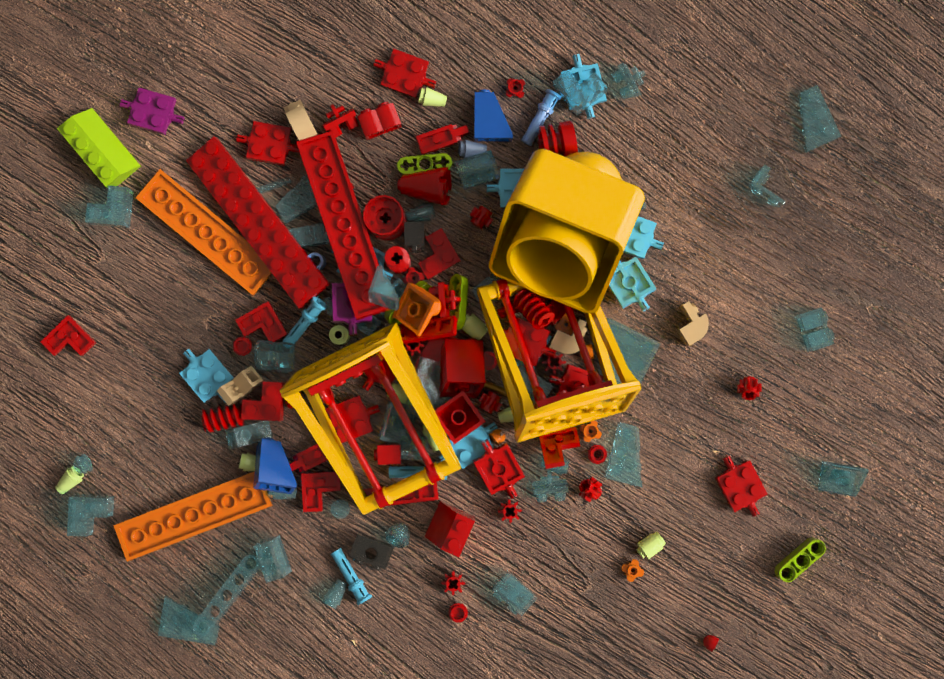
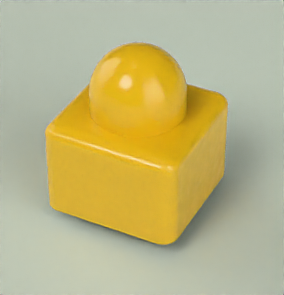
M538 149L532 153L506 205L489 261V269L494 275L524 287L540 296L553 299L584 313H595L600 307L645 199L644 193L639 187L623 181L614 164L600 154L576 152L564 157L547 149Z

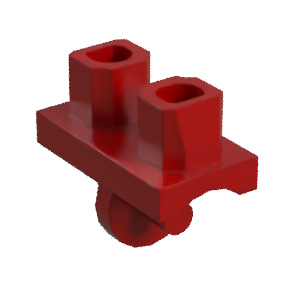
M334 104L330 105L332 111L326 113L328 119L333 116L336 117L323 124L326 131L334 132L335 138L343 134L338 126L339 124L345 122L349 130L358 126L355 117L356 113L353 108L339 115L345 109L343 105L335 108Z
M444 282L429 288V293L439 298L441 303L440 312L432 317L442 318L450 316V310H456V303L461 302V297H455V290L448 291V285L444 284Z

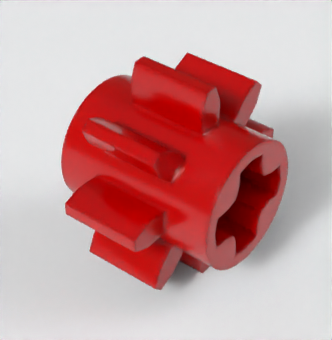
M480 206L479 209L474 207L469 215L472 217L470 222L479 229H482L484 226L488 228L493 221L490 218L492 212L483 206Z
M416 342L419 344V346L415 347V349L412 350V347L409 346V343L403 344L406 345L407 352L411 351L412 357L414 356V352L422 354L420 348L426 347V345L421 344V342Z
M553 353L555 355L554 358L545 354L548 358L547 361H542L543 364H547L545 371L551 369L553 375H555L556 369L562 372L563 369L560 366L566 364V361L561 360L563 354L558 356ZM550 358H557L559 366L551 367L549 365L551 363Z
M752 376L744 377L743 380L740 379V384L737 385V393H741V397L746 400H754L756 397H759V392H762V384L758 383V379Z
M491 391L487 395L483 393L478 400L482 402L480 408L490 414L494 410L498 412L502 406L499 403L501 397Z
M593 477L584 479L579 485V490L581 491L579 496L588 502L591 499L597 500L602 494V489L600 488L602 483Z
M508 499L507 504L500 503L503 509L498 510V513H503L502 521L507 518L511 524L513 518L519 520L517 512H521L522 509L516 508L518 501L512 504L510 499ZM507 507H508V508L514 507V508H513V511H514V514H513V515H512V514L506 515V513H507L506 508H507Z
M454 570L451 575L445 573L444 576L447 580L441 581L442 585H446L444 592L452 591V596H454L457 590L462 592L460 585H465V581L460 580L462 573L456 575ZM450 579L453 581L456 579L457 586H450Z

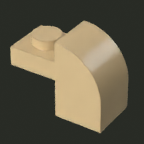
M301 100L292 102L284 107L285 114L299 141L318 135Z
M689 301L680 306L689 323L677 330L686 347L702 339L709 326L706 313L698 316L697 313L699 311L697 307Z
M579 319L578 324L584 337L588 329L585 327L587 322ZM556 330L549 348L557 350L561 354H573L579 351L574 333L570 336Z
M250 366L241 371L232 381L222 385L217 392L229 406L245 398L264 380Z

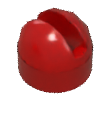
M707 635L703 640L704 647L713 652L719 638L714 635Z

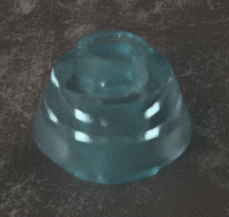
M403 523L394 524L385 531V538L392 546L404 548L409 544L410 531Z

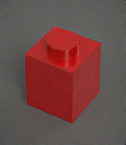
M401 444L377 445V449H374V461H378V465L401 464Z

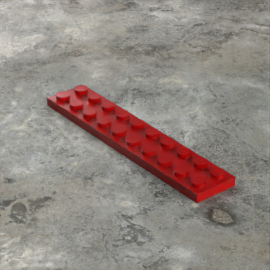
M330 131L296 141L356 321L393 309V304L334 132Z
M213 136L186 160L299 309H302L313 297H316L330 285L217 137Z

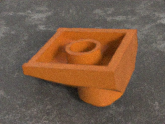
M408 283L392 318L400 321L415 332L417 336H421L432 316H436L440 312V300L425 289Z

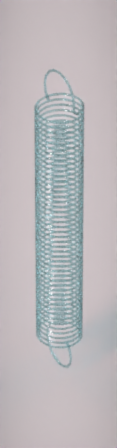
M286 177L282 180H290V178ZM278 180V181H275V182L269 183V184H274V183H291V181H281V180ZM266 184V185L261 186V187H271V188H260V187H257L256 189H257V190H267V191H259V193H265V192H269L271 189L280 188V187H273V186H285V185H289V184H276V185H268V184Z

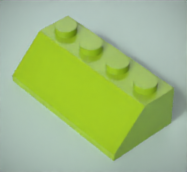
M93 108L71 116L57 128L104 186L110 190L115 189L141 167Z

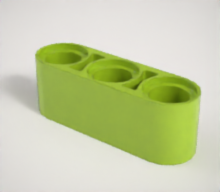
M813 537L806 539L776 565L775 575L784 582L795 580L825 553L826 546L824 542ZM817 542L818 549L812 552L811 545ZM803 555V562L801 564H797V557ZM789 568V574L783 577L782 570Z

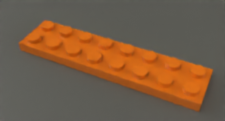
M161 169L158 170L137 195L136 199L253 296L272 275L246 239Z
M254 471L113 526L128 562L271 507L273 505L266 490L253 489Z

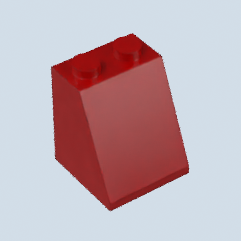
M454 337L445 339L441 346L439 397H454L461 391H464L468 398H477L486 383L483 341L474 338L460 340Z
M440 501L425 537L441 550L460 557L475 523V516Z

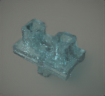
M622 63L618 65L619 69L611 75L615 83L623 80L627 83V86L619 90L622 98L628 99L633 96L637 98L642 95L635 81H637L639 86L643 85L644 82L641 77L646 75L645 71L638 72L635 66L631 68L632 75L627 64L624 65Z
M551 470L547 471V476L540 477V481H532L533 494L536 496L538 503L546 502L547 494L554 493L556 501L565 500L566 492H568L567 480L559 479V475L552 476Z

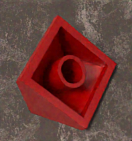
M461 391L435 410L446 435L453 444H456L486 422L464 391Z

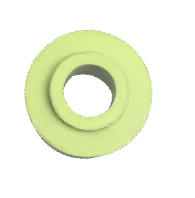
M474 314L471 316L466 315V322L462 330L471 338L480 340L488 331L485 327L486 324Z
M341 325L334 326L329 332V338L334 344L344 345L350 339L349 330ZM338 331L342 333V337L339 339L335 336Z
M655 532L637 543L638 548L636 550L642 558L646 557L649 560L661 551L666 543L660 534Z

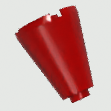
M441 167L402 175L401 179H398L397 187L403 195L447 206L451 197L447 196V194L452 189L451 172L448 170V167Z

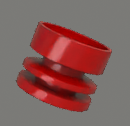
M571 120L559 122L557 132L554 131L552 124H548V133H546L544 125L538 127L539 149H547L559 155L562 154L564 157L578 152L575 129Z
M380 195L370 199L365 205L363 220L369 231L376 238L390 241L400 237L405 231L407 216L395 198ZM386 216L390 218V221H387V224L383 222V219L385 220Z

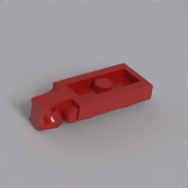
M450 124L415 137L421 155H425L458 144V142L462 141L461 137L469 135L470 132L467 125L457 128L456 124Z
M316 444L293 456L294 462L289 465L292 471L298 468L302 472L328 459L319 445Z

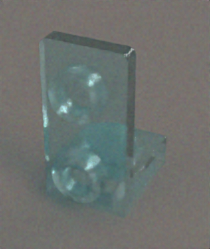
M764 164L760 167L748 187L751 188L753 194L766 198L767 203L771 206L781 207L786 201L760 185H764L770 177L768 172L771 168Z
M266 420L225 431L229 449L257 443L262 438L273 437L269 421Z

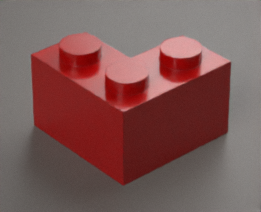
M263 381L262 400H242L241 419L283 421L284 398H282L279 390L285 385V382Z

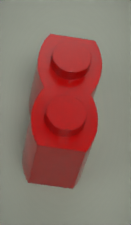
M389 102L379 104L375 110L365 109L357 116L366 140L376 138L402 127L394 104H389Z

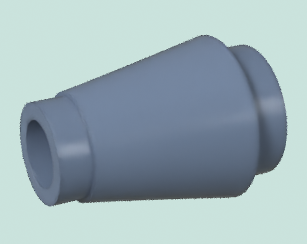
M469 140L460 141L458 154L464 159L486 156L487 145Z

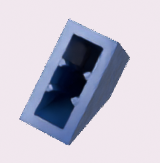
M487 89L475 92L474 142H512L513 133L494 92H490Z
M262 438L256 449L253 489L292 494L297 487V483L281 441H275L273 438Z

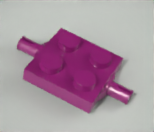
M138 88L133 102L123 99L120 102V107L130 109L128 125L162 135L166 134L167 128L172 121L183 124L185 119L184 116L174 114V107L177 101L175 97L143 88Z
M332 283L333 323L349 324V335L352 336L353 328V336L357 335L356 324L372 322V316L356 321L344 283Z

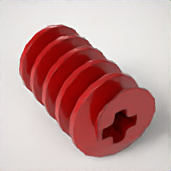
M393 246L385 254V263L392 272L402 274L409 269L411 259L403 247ZM399 256L401 259L400 263L396 264V257Z
M526 288L519 291L514 298V306L518 308L519 312L523 314L535 329L546 327L555 317V314L550 312V308L545 307V303L541 302V298Z
M234 403L231 410L228 405H225L224 411L218 406L216 413L213 408H210L209 414L203 409L202 424L205 432L208 430L211 433L214 432V429L221 431L222 426L225 430L229 429V426L236 428L237 423L240 427L244 426V419H241V405L237 408Z

